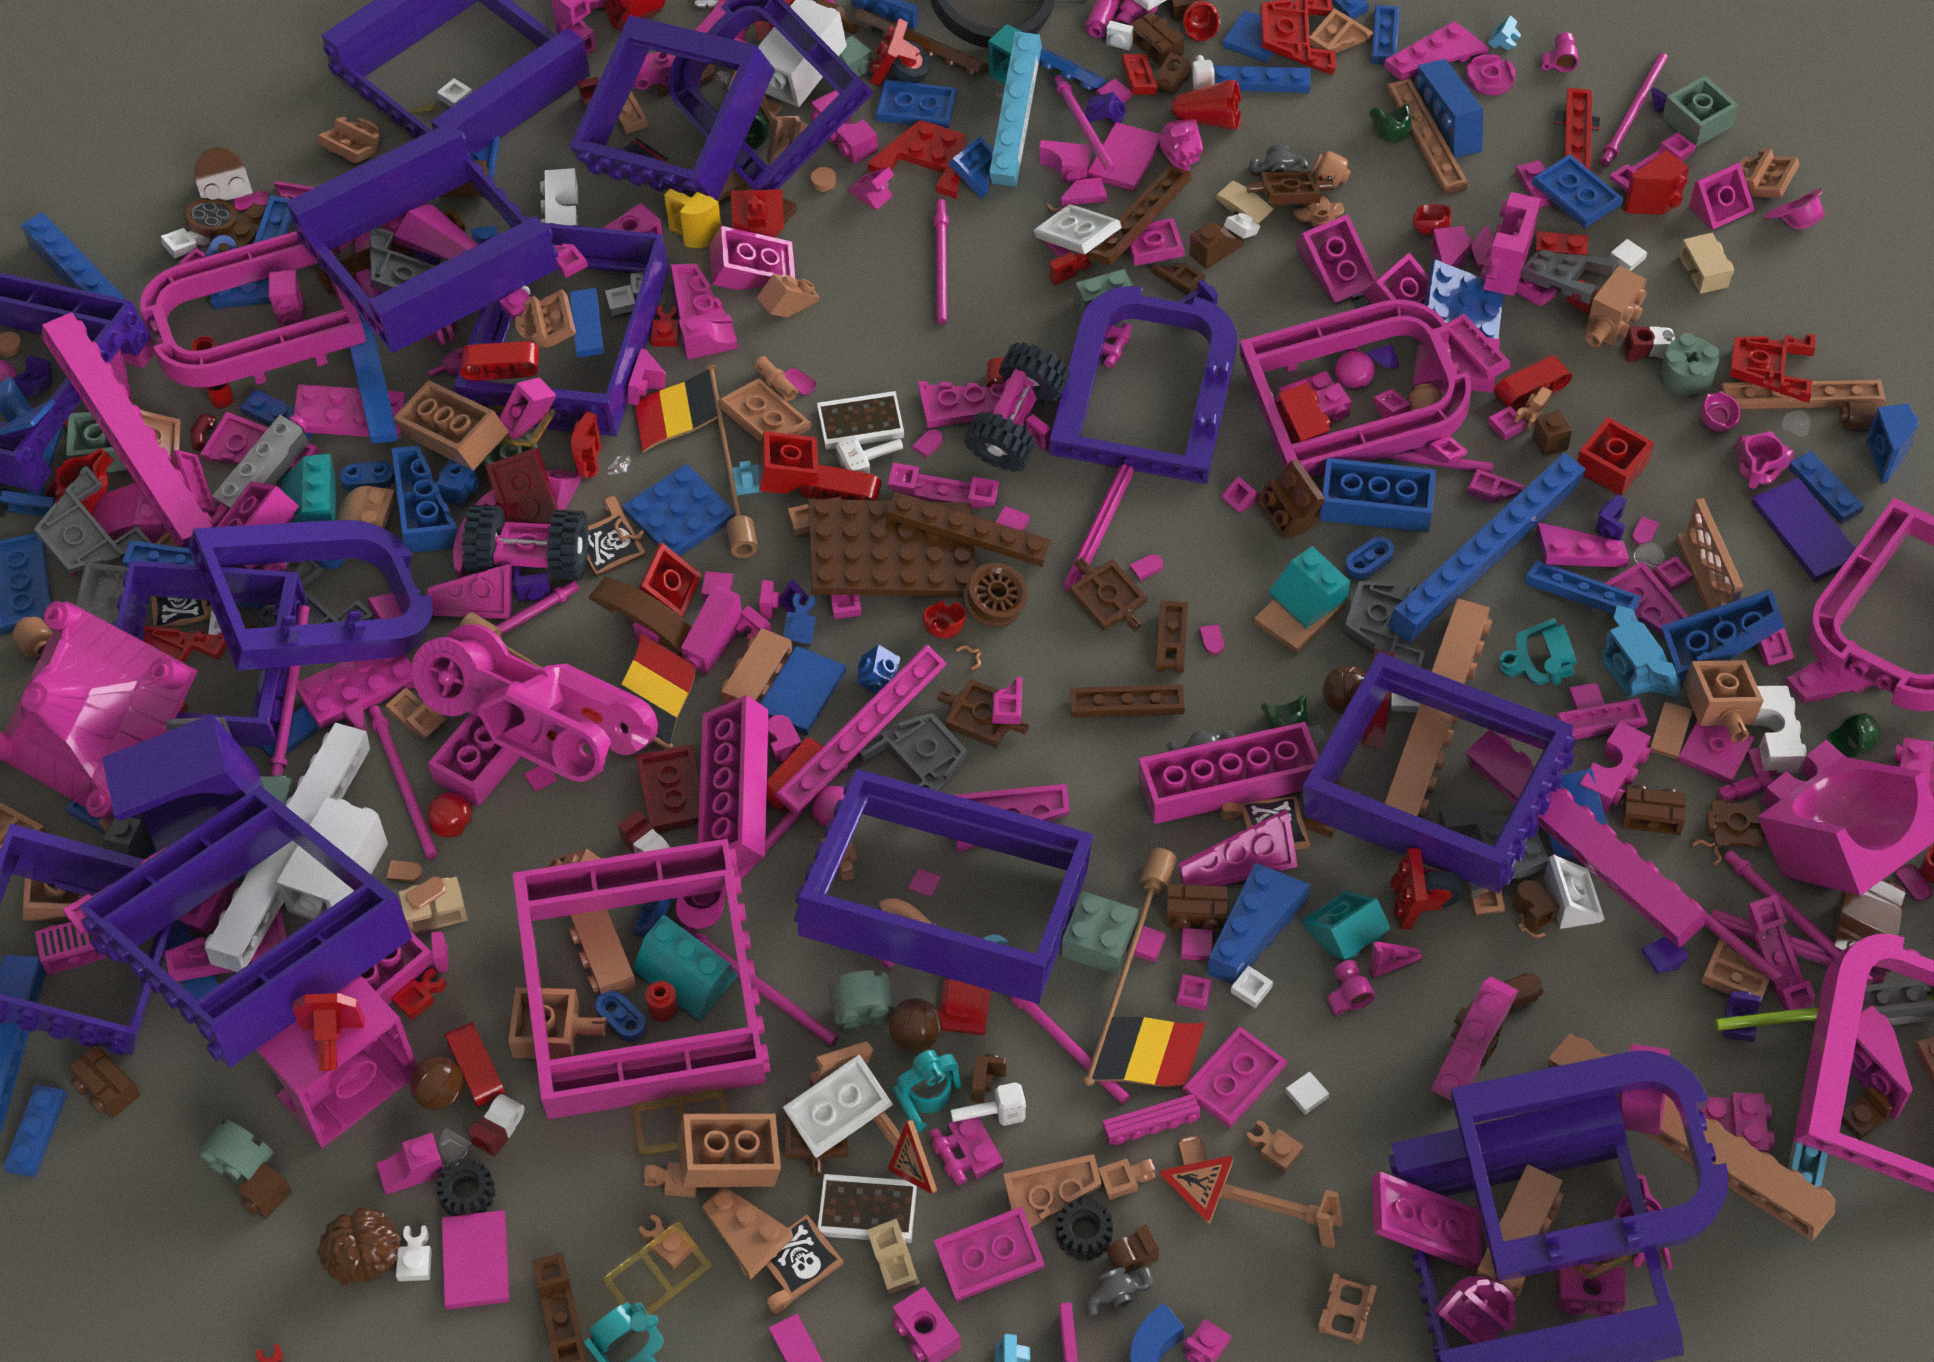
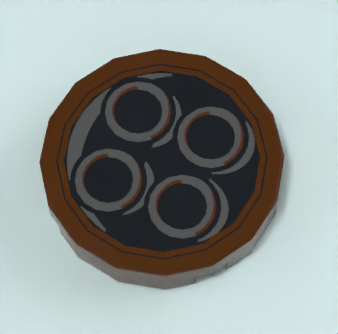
M201 199L191 203L186 208L185 219L187 227L194 233L202 236H210V233H217L218 236L227 234L236 224L237 213L234 207L227 202L218 199Z

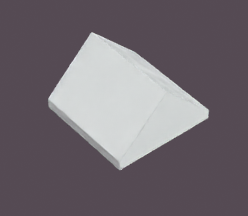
M1556 855L1549 857L1543 879L1548 894L1559 904L1556 914L1559 929L1600 923L1605 920L1589 870Z

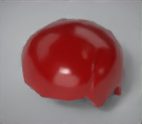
M1195 1L1187 6L1183 14V26L1188 37L1196 41H1207L1216 35L1220 27V19L1217 9L1210 2Z
M1441 204L1420 206L1417 208L1416 215L1413 213V227L1418 233L1432 237L1434 229L1449 228L1451 226L1452 209L1447 205Z
M940 600L935 605L929 606L924 610L922 614L923 627L933 637L952 639L964 627L967 617L966 609L957 601L948 606Z
M445 792L438 795L429 805V828L436 835L446 838L459 836L462 834L466 824L471 823V803L461 794Z

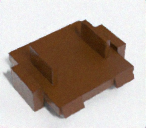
M1713 800L1711 811H1707L1705 817L1707 836L1714 835L1715 846L1762 847V837H1765V834L1758 819V816L1763 813L1759 812V804H1757V801L1725 803V800Z

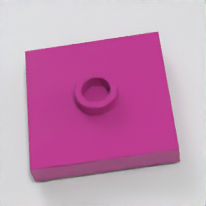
M1174 218L1151 222L1128 247L1134 266L1185 256L1184 247Z
M1697 721L1677 761L1731 785L1755 737L1749 735L1745 741L1738 742L1737 739L1735 743L1731 741L1726 726H1700Z

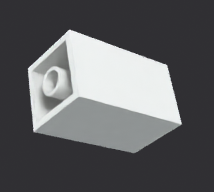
M795 0L790 7L839 56L847 47L840 12L817 4L813 0ZM773 27L758 46L775 69L765 94L800 107L822 79V75Z
M325 797L310 823L312 828L370 874H372L388 845L379 815L370 808L364 807L361 809L343 799L335 800ZM297 845L276 882L288 912L311 920L354 891L299 845Z

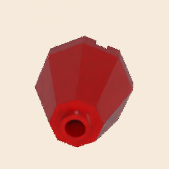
M609 0V2H605V10L611 26L618 31H622L629 15L648 19L661 12L666 0Z

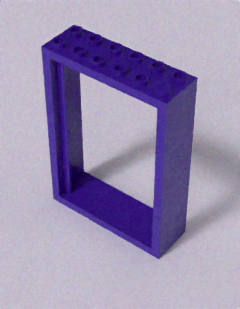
M547 223L553 233V238H551L552 244L562 246V244L574 245L587 260L588 267L584 269L645 273L623 342H620V352L606 394L550 388L556 394V397L547 415L533 426V428L573 432L576 422L581 420L587 411L596 414L600 435L617 437L628 403V384L640 350L645 349L670 270L662 234ZM506 296L481 308L469 345L505 342L512 319L501 308L499 301ZM459 370L454 389L457 394L493 410L498 418H500L516 384L491 382V380L470 381L464 379Z
M856 769L852 780L847 779L845 783L843 800H838L836 803L834 821H828L824 843L819 842L815 852L816 861L814 864L808 865L805 874L806 883L804 886L800 885L797 890L795 903L799 905L794 917V922L798 923L797 935L1040 1004L1061 947L1062 938L1088 873L1093 834ZM862 814L1066 870V876L1037 954L936 926L935 923H924L827 895Z

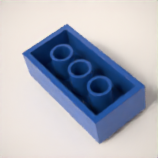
M1327 458L1322 494L1325 497V501L1321 505L1319 521L1429 533L1436 470Z

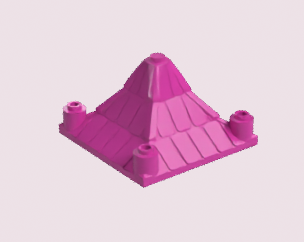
M55 601L49 604L44 612L45 624L49 628L54 629L52 636L49 638L42 656L31 675V679L23 691L21 700L10 718V723L4 732L0 731V760L84 806L92 817L105 819L112 823L115 817L102 757L168 732L198 670L73 603Z

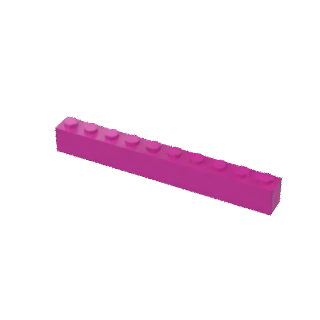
M71 312L43 324L42 340L177 547L189 548L193 529L213 527L211 517L207 512L203 513L199 507L196 494L192 490L189 491L185 486V480L181 471L174 469L170 463L169 453L157 443L156 434L152 427H147L142 420L143 416L139 407L132 405L128 399L129 394L126 387L122 383L119 384L115 379L110 363L104 362L99 346L95 341L91 342L87 336V329L81 320L77 321Z
M1489 729L1465 751L1468 764L1515 805L1534 769L1533 763L1522 751L1517 753L1504 735H1496ZM1561 787L1557 793L1552 792L1549 797L1551 803L1546 815H1540L1537 820L1539 826L1680 949L1705 925L1704 909L1697 901L1692 898L1688 900L1684 897L1679 886L1670 879L1666 881L1659 875V870L1653 863L1641 860L1638 857V852L1628 842L1623 844L1619 841L1614 830L1607 824L1601 825L1597 822L1595 815L1589 808L1584 805L1580 807L1573 801L1574 797L1567 789Z

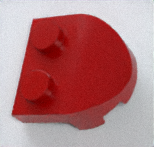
M587 411L582 419L576 422L571 438V449L576 474L585 479L588 477L594 478L599 472L597 455L602 449L596 414Z

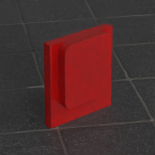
M944 979L939 1010L942 1023L941 1031L985 1035L991 990L953 979Z

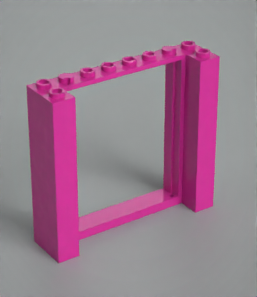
M728 839L513 873L540 1093L548 1120L766 1083L765 1073L771 1072L767 1044H760L759 1034L765 1033L762 1015L756 1016L754 1006L760 1005L758 988H751L750 977H756L753 959H747L745 950L751 949L749 932H742L741 922L747 921L744 903L738 904L736 894H741L742 888L735 848L729 849ZM721 890L727 891L747 1016V1028L551 1060L533 921Z

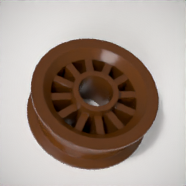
M987 563L978 567L966 584L963 593L964 604L969 614L978 622L990 627H1003L1011 624L1019 616L1028 599V589L1023 577L1015 569L1002 563Z

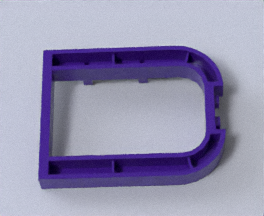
M728 0L721 6L726 13L716 21L707 34L733 40L748 25L758 21L768 22L839 93L769 166L744 140L733 168L754 190L779 189L874 92L784 0ZM676 56L669 73L670 95L675 105L707 139L718 115L717 110L704 98L700 91V79L703 71L709 64Z
M1137 286L1119 287L1102 293L1087 306L1080 321L1068 367L1070 377L1062 391L1050 437L1049 455L1117 468L1122 464H1126L1127 466H1132L1133 471L1208 484L1236 359L1237 332L1231 318L1216 304L1199 297H1194L1193 305L1180 301H1168L1157 297L1142 296L1143 287ZM1126 319L1144 320L1188 328L1199 332L1207 339L1210 348L1185 456L1081 437L1106 337L1111 327L1116 323Z
M334 520L193 529L188 549L237 671L395 658L412 652L421 644L425 637L433 612L431 596H420L419 588L415 587L409 568L412 554L407 546L394 534L379 526L357 520ZM350 558L362 559L374 564L383 572L402 616L360 621L361 611H349L345 622L295 625L296 616L293 615L283 616L280 627L245 629L221 567Z
M1631 1051L1454 1087L1451 1090L1450 1096L1497 1282L1684 1244L1706 1231L1724 1204L1728 1190L1726 1163L1713 1165L1712 1162H1716V1155L1712 1143L1706 1142L1704 1131H1707L1706 1118L1703 1112H1698V1109L1705 1108L1708 1102L1706 1092L1697 1077L1685 1065L1670 1056L1653 1051ZM1637 1089H1654L1664 1093L1674 1102L1681 1117L1697 1175V1190L1688 1202L1676 1207L1503 1241L1474 1123Z

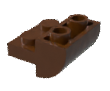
M1291 460L1277 480H1269L1256 498L1282 538L1297 536L1311 528L1320 519L1316 512L1325 501V497L1299 460Z

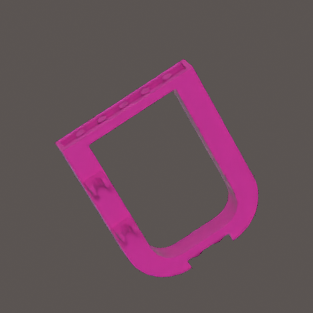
M296 231L169 268L157 275L146 286L140 300V309L147 330L153 329L155 336L160 335V337L156 338L158 345L153 346L161 370L171 380L191 387H212L252 375L256 385L267 382L264 374L266 371L313 357L318 367L328 364L327 353L364 343L366 339L357 310L330 279L342 310L206 350H185L174 341L167 318L177 305L246 283L269 278L270 272L296 270L317 264L316 260L299 241Z
M1387 300L1241 340L1240 358L1283 468L1285 469L1291 460H1299L1309 476L1314 477L1325 474L1327 458L1368 462L1429 445L1443 437L1452 435L1462 425L1467 416L1470 404L1471 380L1468 371L1460 373L1457 362H1452L1451 349L1449 346L1450 329L1445 320L1436 311L1424 304L1410 300ZM1393 336H1411L1424 343L1446 391V395L1441 401L1431 406L1291 444L1264 372L1285 366L1287 373L1297 370L1298 363L1343 350H1346V353L1358 351V346Z
M1894 497L1817 600L1809 626V643L1819 662L1835 675L1840 676L1845 669L1853 675L1877 685L1880 689L1892 693L1891 703L1915 711H1934V673L1925 675L1906 671L1853 644L1845 638L1840 630L1841 625L1909 534L1934 546V516Z
M1876 934L1863 938L1841 951L1832 960L1826 971L1794 1141L1934 1193L1933 1167L1839 1133L1867 978L1871 968L1874 966L1886 968L1934 986V959L1923 957L1913 949H1903L1904 937L1893 934Z

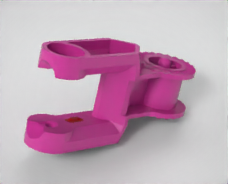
M466 624L451 631L447 637L432 639L424 643L417 650L413 658L412 679L419 697L433 711L447 716H459L470 712L482 719L495 744L573 781H588L602 773L609 748L615 753L622 755L634 754L653 742L657 735L658 722L656 715L650 705L642 699L568 664L548 665L541 669L510 655L499 636L491 629L482 625ZM621 723H625L628 726V733H624L621 730ZM583 744L590 748L589 755L583 752Z

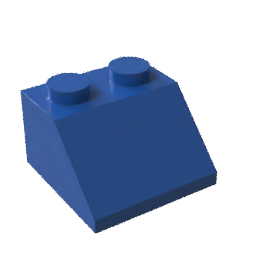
M1910 403L1878 407L1866 443L1881 483L1888 482L1903 462L1909 447L1912 446L1914 433L1919 427L1918 416L1913 414Z

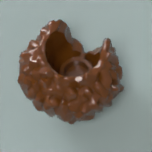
M362 1207L358 1208L352 1216L344 1213L327 1224L326 1233L320 1237V1247L317 1250V1255L320 1257V1262L324 1269L328 1271V1274L333 1279L338 1280L342 1286L349 1283H360L361 1281L367 1283L375 1280V1276L380 1279L384 1272L389 1271V1267H393L394 1261L398 1260L396 1251L400 1248L401 1238L396 1231V1226L388 1220L384 1212Z

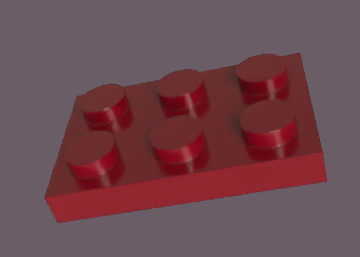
M538 448L485 465L498 504L504 511L505 522L551 524L550 520L553 517V512L559 510Z
M692 744L636 755L649 824L655 832L698 824L700 779Z

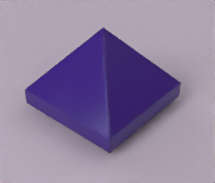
M1652 88L1651 94L1655 112L1664 111L1668 95L1657 88Z
M1392 344L1369 351L1367 354L1372 360L1386 368H1398L1400 365Z
M794 579L790 580L779 597L780 604L787 612L792 613L796 611L793 605L795 593L801 594L800 604L802 606L809 599Z

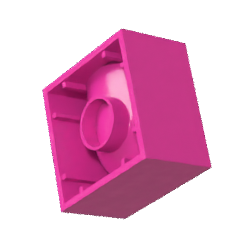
M1841 757L1758 816L1782 877L1857 895L1864 894L1934 843V798L1923 771Z
M361 975L336 992L357 999L365 1018L364 1028H341V1039L337 1040L336 1070H319L318 1040L314 1041V1030H302L298 1021H295L256 1049L285 1088L277 1094L278 1100L321 1149L409 1083L411 1074L417 1066L400 1017Z

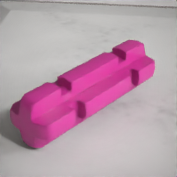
M1762 772L1756 775L1757 778L1751 776L1732 783V787L1726 785L1719 788L1717 796L1720 800H1725V803H1730L1734 801V798L1738 800L1758 793V789L1761 791L1766 790V787L1773 782V779L1768 772Z

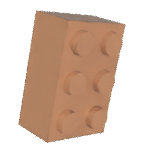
M683 1114L678 1129L682 1188L775 1186L781 1170L775 1114Z

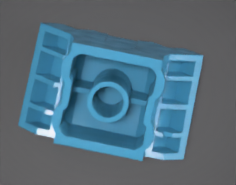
M1617 605L1614 614V621L1617 625H1615L1616 628L1610 630L1606 635V647L1602 650L1603 665L1628 699L1648 692L1679 699L1682 685L1673 663L1667 661L1663 649L1656 642L1644 623L1638 622L1633 609Z

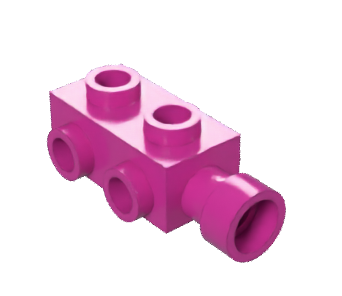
M662 52L647 54L632 88L644 90L649 85L659 83L664 86L669 85V73L676 56Z

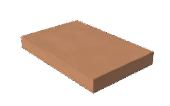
M760 378L719 399L718 406L760 443L764 431L801 435L811 428L809 420Z
M1348 596L1346 602L1307 629L1274 599L1254 618V624L1297 654L1350 603V597Z

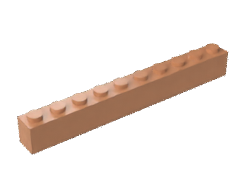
M1457 599L1432 672L1465 685L1467 679L1473 680L1477 668V663H1473L1475 657H1481L1485 642L1481 641L1483 635H1489L1493 621L1488 619L1490 607ZM1420 703L1384 804L1420 817V815L1426 816L1430 804V799H1426L1428 792L1434 793L1438 781V776L1434 774L1436 769L1442 770L1446 758V753L1442 751L1444 746L1450 747L1454 731L1450 730L1452 723L1458 724L1459 718Z
M1569 1033L1548 1058V1066L1552 1068L1610 1056L1611 1054H1603L1595 1049L1587 1039L1578 1038ZM1666 1096L1660 1135L1641 1133L1694 1166L1680 1114L1674 1102ZM1706 1118L1707 1131H1704L1706 1142L1712 1143L1716 1155V1162L1712 1163L1713 1165L1726 1163L1728 1188L1813 1242L1835 1214L1836 1199L1833 1198L1832 1194L1825 1188L1816 1187L1806 1181L1798 1171L1785 1168L1771 1154L1761 1153L1753 1148L1742 1136H1734L1726 1131L1718 1121Z

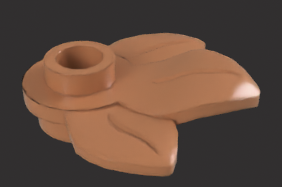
M1324 196L1320 197V203H1312L1306 207L1293 209V215L1300 222H1310L1313 228L1335 220L1336 217L1344 212V206L1341 202L1330 203Z

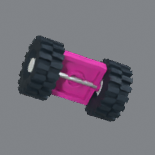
M1016 342L1014 345H1010L998 369L999 375L1002 376L1001 379L1005 381L1004 392L1000 400L995 402L993 413L987 412L986 414L983 411L975 415L964 437V444L967 445L968 450L974 451L973 454L976 457L980 456L982 461H988L994 467L1000 466L1002 470L1007 471L1010 469L1012 472H1016V470L1022 471L1036 445V442H1034L1035 438L1029 436L1030 432L1022 429L1035 401L1041 402L1042 399L1049 403L1057 401L1070 377L1069 368L1064 366L1065 363L1062 360H1057L1058 357L1055 354L1051 355L1047 353L1048 350L1044 348L1042 350L1038 349V346L1034 344L1029 346L1025 342H1022V344Z
M472 505L469 507V512H467L466 521L464 522V544H462V550H464L463 561H465L464 566L467 569V573L474 574L512 563V566L549 568V574H551L550 576L553 579L581 580L583 578L585 568L587 567L586 560L589 546V523L587 514L584 511L555 510L550 520L551 524L505 522L504 511L500 506Z

